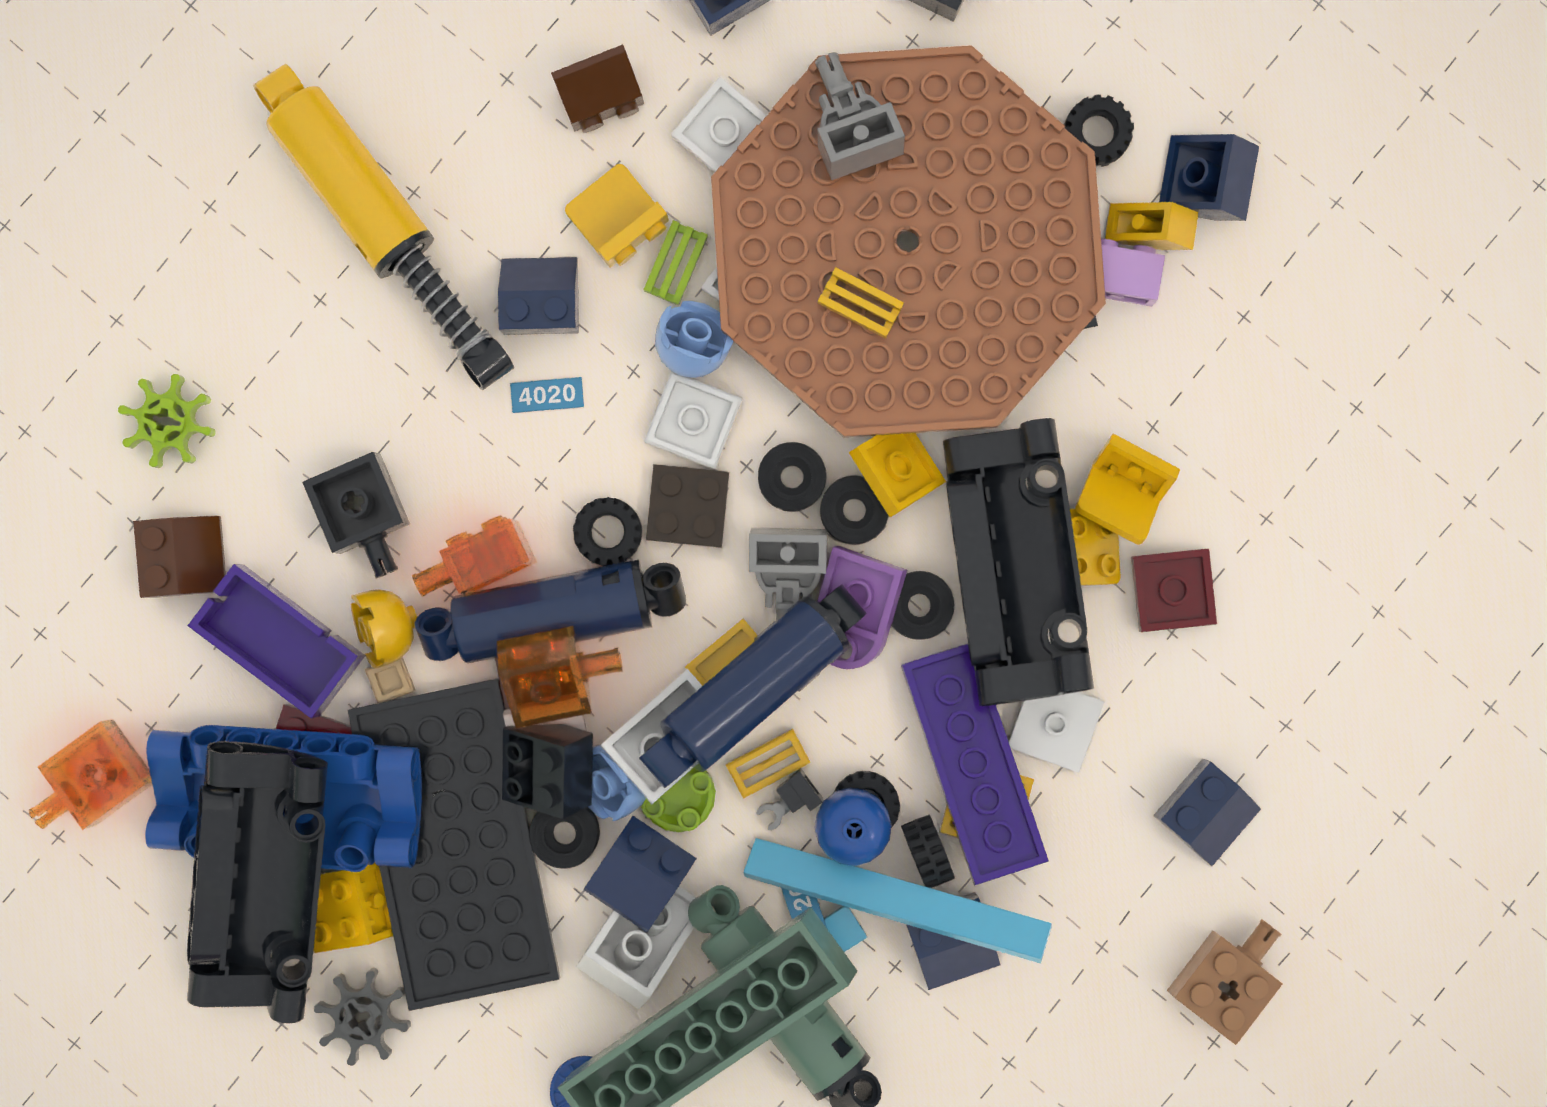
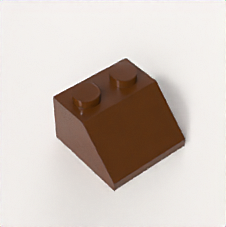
M623 44L551 72L574 132L582 129L583 133L594 131L604 125L603 120L616 115L618 119L629 117L639 111L638 106L644 104L641 90Z
M221 516L173 517L133 521L140 598L214 593V589L226 575Z

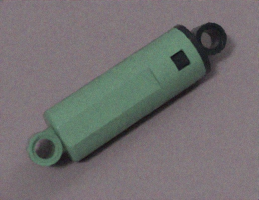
M716 885L693 899L688 908V917L692 926L702 933H711L701 943V950L717 971L774 932L754 906H748L739 911L740 904L736 893L724 885ZM828 1001L770 1039L817 1101L829 1096L832 1107H874L881 1100L882 1090L877 1077L869 1071L862 1070L871 1057Z

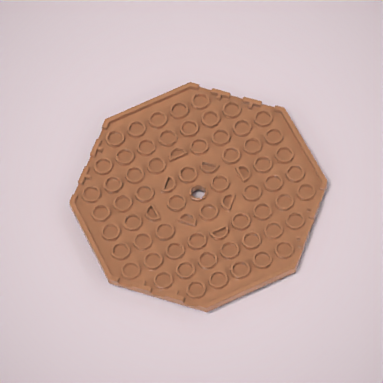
M972 45L838 54L848 81L852 83L854 93L855 83L861 82L865 93L875 98L881 105L891 102L905 135L904 155L831 180L818 148L817 128H820L823 113L819 97L826 94L828 98L827 89L815 65V61L823 56L818 55L802 77L787 90L773 106L771 112L759 125H756L740 143L732 156L711 176L721 331L726 336H729L734 343L843 438L997 428L1106 304L1095 151L1086 143H1081L1067 131L1065 125L1043 106H1038L1024 94V90L1002 71L999 72L983 58V55ZM825 55L828 62L830 59L828 55ZM906 231L914 233L919 241L918 247L911 252L900 249L896 242L897 237ZM835 267L904 302L886 339L817 303ZM839 280L836 284L890 313L893 309ZM831 293L829 299L881 326H884L886 320L834 293Z

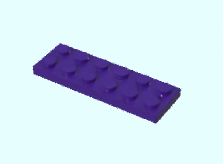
M968 644L902 664L901 668L974 886L1049 862L997 706H979L974 666L971 665Z

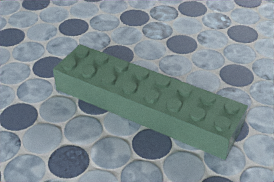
M810 907L573 1070L560 1084L558 1090L571 1107H670L848 987L858 970Z

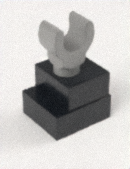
M802 768L789 776L786 781L777 786L776 791L781 799L774 803L762 804L757 809L756 814L760 815L766 810H771L775 813L776 820L768 826V830L772 831L780 825L782 817L790 810L794 813L806 805L812 811L823 803L824 798Z

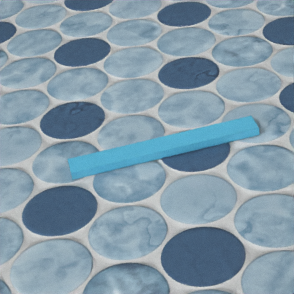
M758 838L754 841L743 872L746 878L1040 964L1052 929V923L859 867L840 864L835 860Z

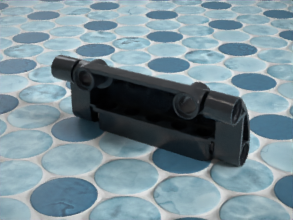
M1035 419L1021 423L1018 429L959 436L944 440L943 449L948 481H946L947 498L971 665L974 666L979 706L1021 702L1094 689L1087 641L1088 628L1055 419ZM1048 470L1055 475L1056 484L1053 487L1044 488L1037 483L1035 475L1039 471ZM1065 622L1074 624L1079 632L1078 639L1071 643L1063 641L1058 634L1059 625Z
M219 741L207 745L204 785H201L199 790L187 939L188 965H190L187 1001L191 1005L206 1008L267 1006L270 1018L276 1022L290 1024L304 1019L307 982L312 972L326 826L323 811L328 763L325 760L291 749L256 743ZM309 813L314 815L306 823L296 822L303 814ZM291 959L300 960L293 966H284Z

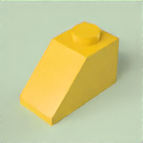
M1173 202L1110 203L1105 239L1114 240L1118 244L1143 245L1158 250H1193L1199 212Z

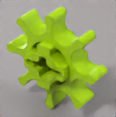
M178 374L171 376V386L163 394H157L154 391L151 381L143 378L140 379L138 385L146 395L144 405L138 409H131L124 405L118 407L120 414L134 416L138 422L136 434L123 439V446L133 449L140 442L149 441L153 447V455L149 460L151 467L161 468L163 466V456L171 448H177L180 451L184 462L194 463L196 457L188 448L190 437L196 433H202L209 437H214L216 434L215 429L201 427L195 419L197 410L201 406L211 403L210 396L201 393L194 400L185 401L181 396V387L185 382V378ZM154 416L161 418L162 416L170 417L175 421L181 422V425H164L153 420Z

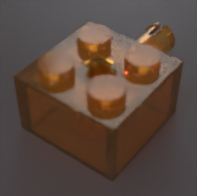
M500 515L482 523L483 531L472 535V533L468 534L466 531L446 540L445 542L448 547L439 551L443 561L412 575L422 597L426 596V594L452 582L459 594L475 592L537 563L519 521L511 518L507 519V517Z
M574 626L497 641L498 673L515 728L592 713L589 678L623 672L619 647L585 655L584 651L580 652Z
M114 719L100 721L37 767L55 792L35 807H31L29 814L31 818L41 816L34 821L41 829H45L67 811L70 812L82 830L94 827L152 785L149 768ZM100 767L103 772L100 776L102 780L97 781L94 775L98 772L97 768Z

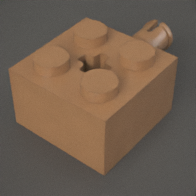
M1261 919L1242 947L1240 945L1235 947L1212 930L1167 991L1198 1017L1237 1045L1283 985L1282 982L1261 967L1263 965L1261 959L1282 934ZM1222 981L1231 987L1227 993L1222 992L1218 988Z

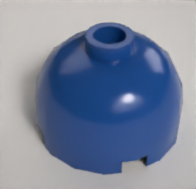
M851 787L835 791L823 801L816 814L814 826L818 844L825 854L840 864L851 866L869 863L882 854L890 841L892 828L888 809L879 797L866 790ZM852 823H857V824H859V825L856 826V827H853V826L850 825V824H852ZM847 828L852 831V836L847 834ZM862 829L861 834L856 837V831Z

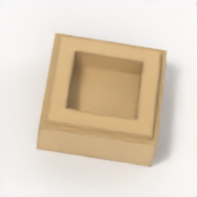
M403 657L391 664L376 669L373 667L365 669L377 703L391 701L416 691Z

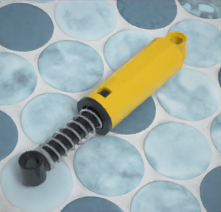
M287 64L282 65L253 84L258 97L271 113L266 122L269 132L338 221L341 228L365 257L378 277L382 279L394 274L404 278L402 286L413 290L411 298L422 302L421 311L429 312L432 315L430 323L441 327L439 335L450 339L448 347L450 349H457L455 356L461 361L465 371L479 389H486L514 369L510 357L498 341L493 337L491 338L492 335L489 334L487 329L480 330L476 325L475 321L478 317L474 316L471 318L467 313L468 304L462 306L458 301L459 292L453 294L447 285L450 283V280L443 281L438 273L441 271V268L434 269L429 263L432 256L428 255L425 257L423 255L433 243V235L323 90L318 86L304 88L300 79Z

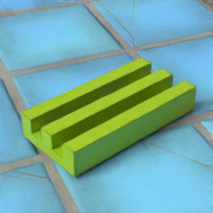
M673 220L643 289L644 292L679 306L708 239V234L700 233L694 230V228L686 227ZM677 232L683 234L662 286L658 289L655 287V284ZM693 238L697 242L676 292L672 295L668 293L688 243Z

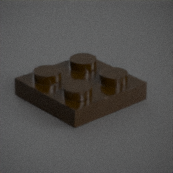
M653 464L646 540L722 548L729 472Z

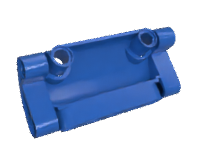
M204 725L197 727L191 732L152 730L148 737L146 754L156 800V806L148 819L145 830L146 844L150 849L186 850L194 858L200 786L204 785L207 745L213 742L229 741L291 749L321 758L328 763L323 811L326 826L321 869L360 872L367 865H372L374 862L379 866L412 868L415 864L418 851L422 801L421 762L419 749L416 747L374 745L373 740L364 735ZM309 813L303 814L296 822L306 823L314 815Z

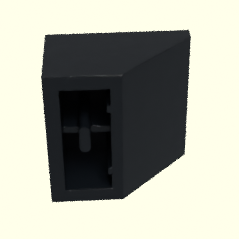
M565 724L515 725L503 728L502 800L560 819H565L592 805V732Z

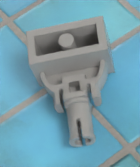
M828 53L830 59L828 62L825 55L819 57L815 61V65L827 89L828 98L826 94L819 97L823 113L820 128H817L818 148L831 180L904 155L905 135L891 102L881 105L875 98L865 93L861 82L855 83L854 93L852 83L848 81L844 73L838 53Z
M751 528L749 533V572H755L757 582L765 593L766 608H772L773 593H776V621H778L787 613L791 606L800 600V593L803 594V597L808 596L811 598V593L817 587L821 574H826V529Z

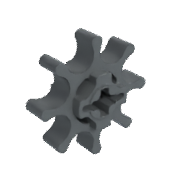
M371 968L366 973V984L361 989L350 987L345 975L342 973L338 974L333 979V984L340 989V1003L330 1005L320 1001L314 1006L315 1013L329 1014L335 1022L333 1032L325 1034L319 1040L320 1045L325 1047L335 1038L346 1040L351 1048L347 1059V1064L350 1066L357 1063L359 1060V1049L365 1044L375 1046L382 1060L388 1059L392 1054V1049L384 1041L385 1030L395 1028L401 1032H406L411 1027L410 1020L396 1019L390 1011L392 1001L400 999L405 994L404 987H399L390 995L380 994L375 988V979L378 975L377 968ZM367 1011L370 1015L367 1021L362 1020L358 1022L355 1016L359 1012Z

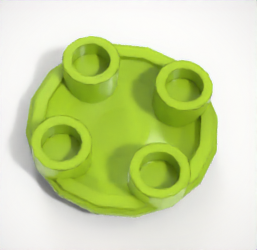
M692 768L653 804L646 798L641 805L643 814L652 823L666 831L684 832L694 830L708 818L714 807L716 790L712 777L707 770L700 772Z

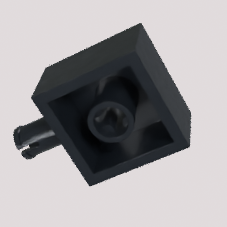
M376 452L368 453L302 482L332 553L342 554L358 546L359 548H364L376 579L386 576L389 572L393 573L398 570V566L394 562L385 538L388 537L387 534L410 525V522L381 454ZM354 495L364 498V503L360 505L361 511L350 509V505L354 503Z

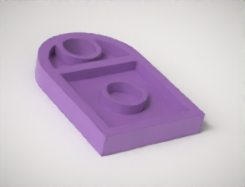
M834 546L832 548L817 602L822 601L842 584L867 613L845 632L852 646L851 656L848 659L840 656L835 662L830 663L832 666L841 669H856L871 663L881 654L887 642L907 569L841 546Z

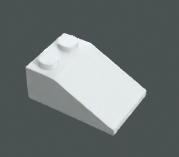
M688 669L600 745L651 804L693 768L691 766L669 786L664 788L639 759L642 754L665 736L660 725L661 721L702 687Z
M679 886L648 932H645L613 910L576 965V968L637 1009H640L651 997L694 929L688 917L689 904L696 897Z

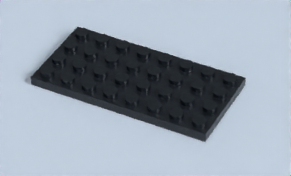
M499 678L347 710L352 734L368 736L373 740L374 745L416 747L420 753L422 801L420 833L415 864L412 868L379 866L409 1011L546 983L561 978L536 855L530 844V826L526 807L502 800L503 728L506 725L503 717L505 707Z

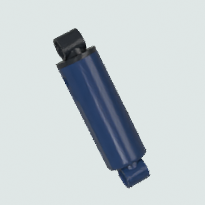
M638 559L456 595L451 599L450 612L441 607L427 609L417 617L415 628L425 656L430 660L445 661L459 652L461 659L465 663H474L651 628V611L655 615L662 617L675 615L686 605V595L680 571L675 565L658 563L649 567L643 574L641 563Z
M842 584L819 603L808 596L802 597L787 610L784 616L778 621H774L756 636L750 646L664 718L660 725L665 736L642 754L639 759L664 788L669 786L691 766L700 772L706 771L792 695L804 689L820 675L824 668L842 656L849 649V642L845 632L867 613Z

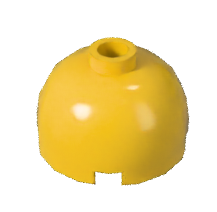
M369 590L352 595L351 598L355 601V603H351L354 626L359 642H365L372 651L365 654L370 665L376 669L401 659L409 651L414 640L413 629L415 628L417 614L413 606L406 607L398 595L386 590Z

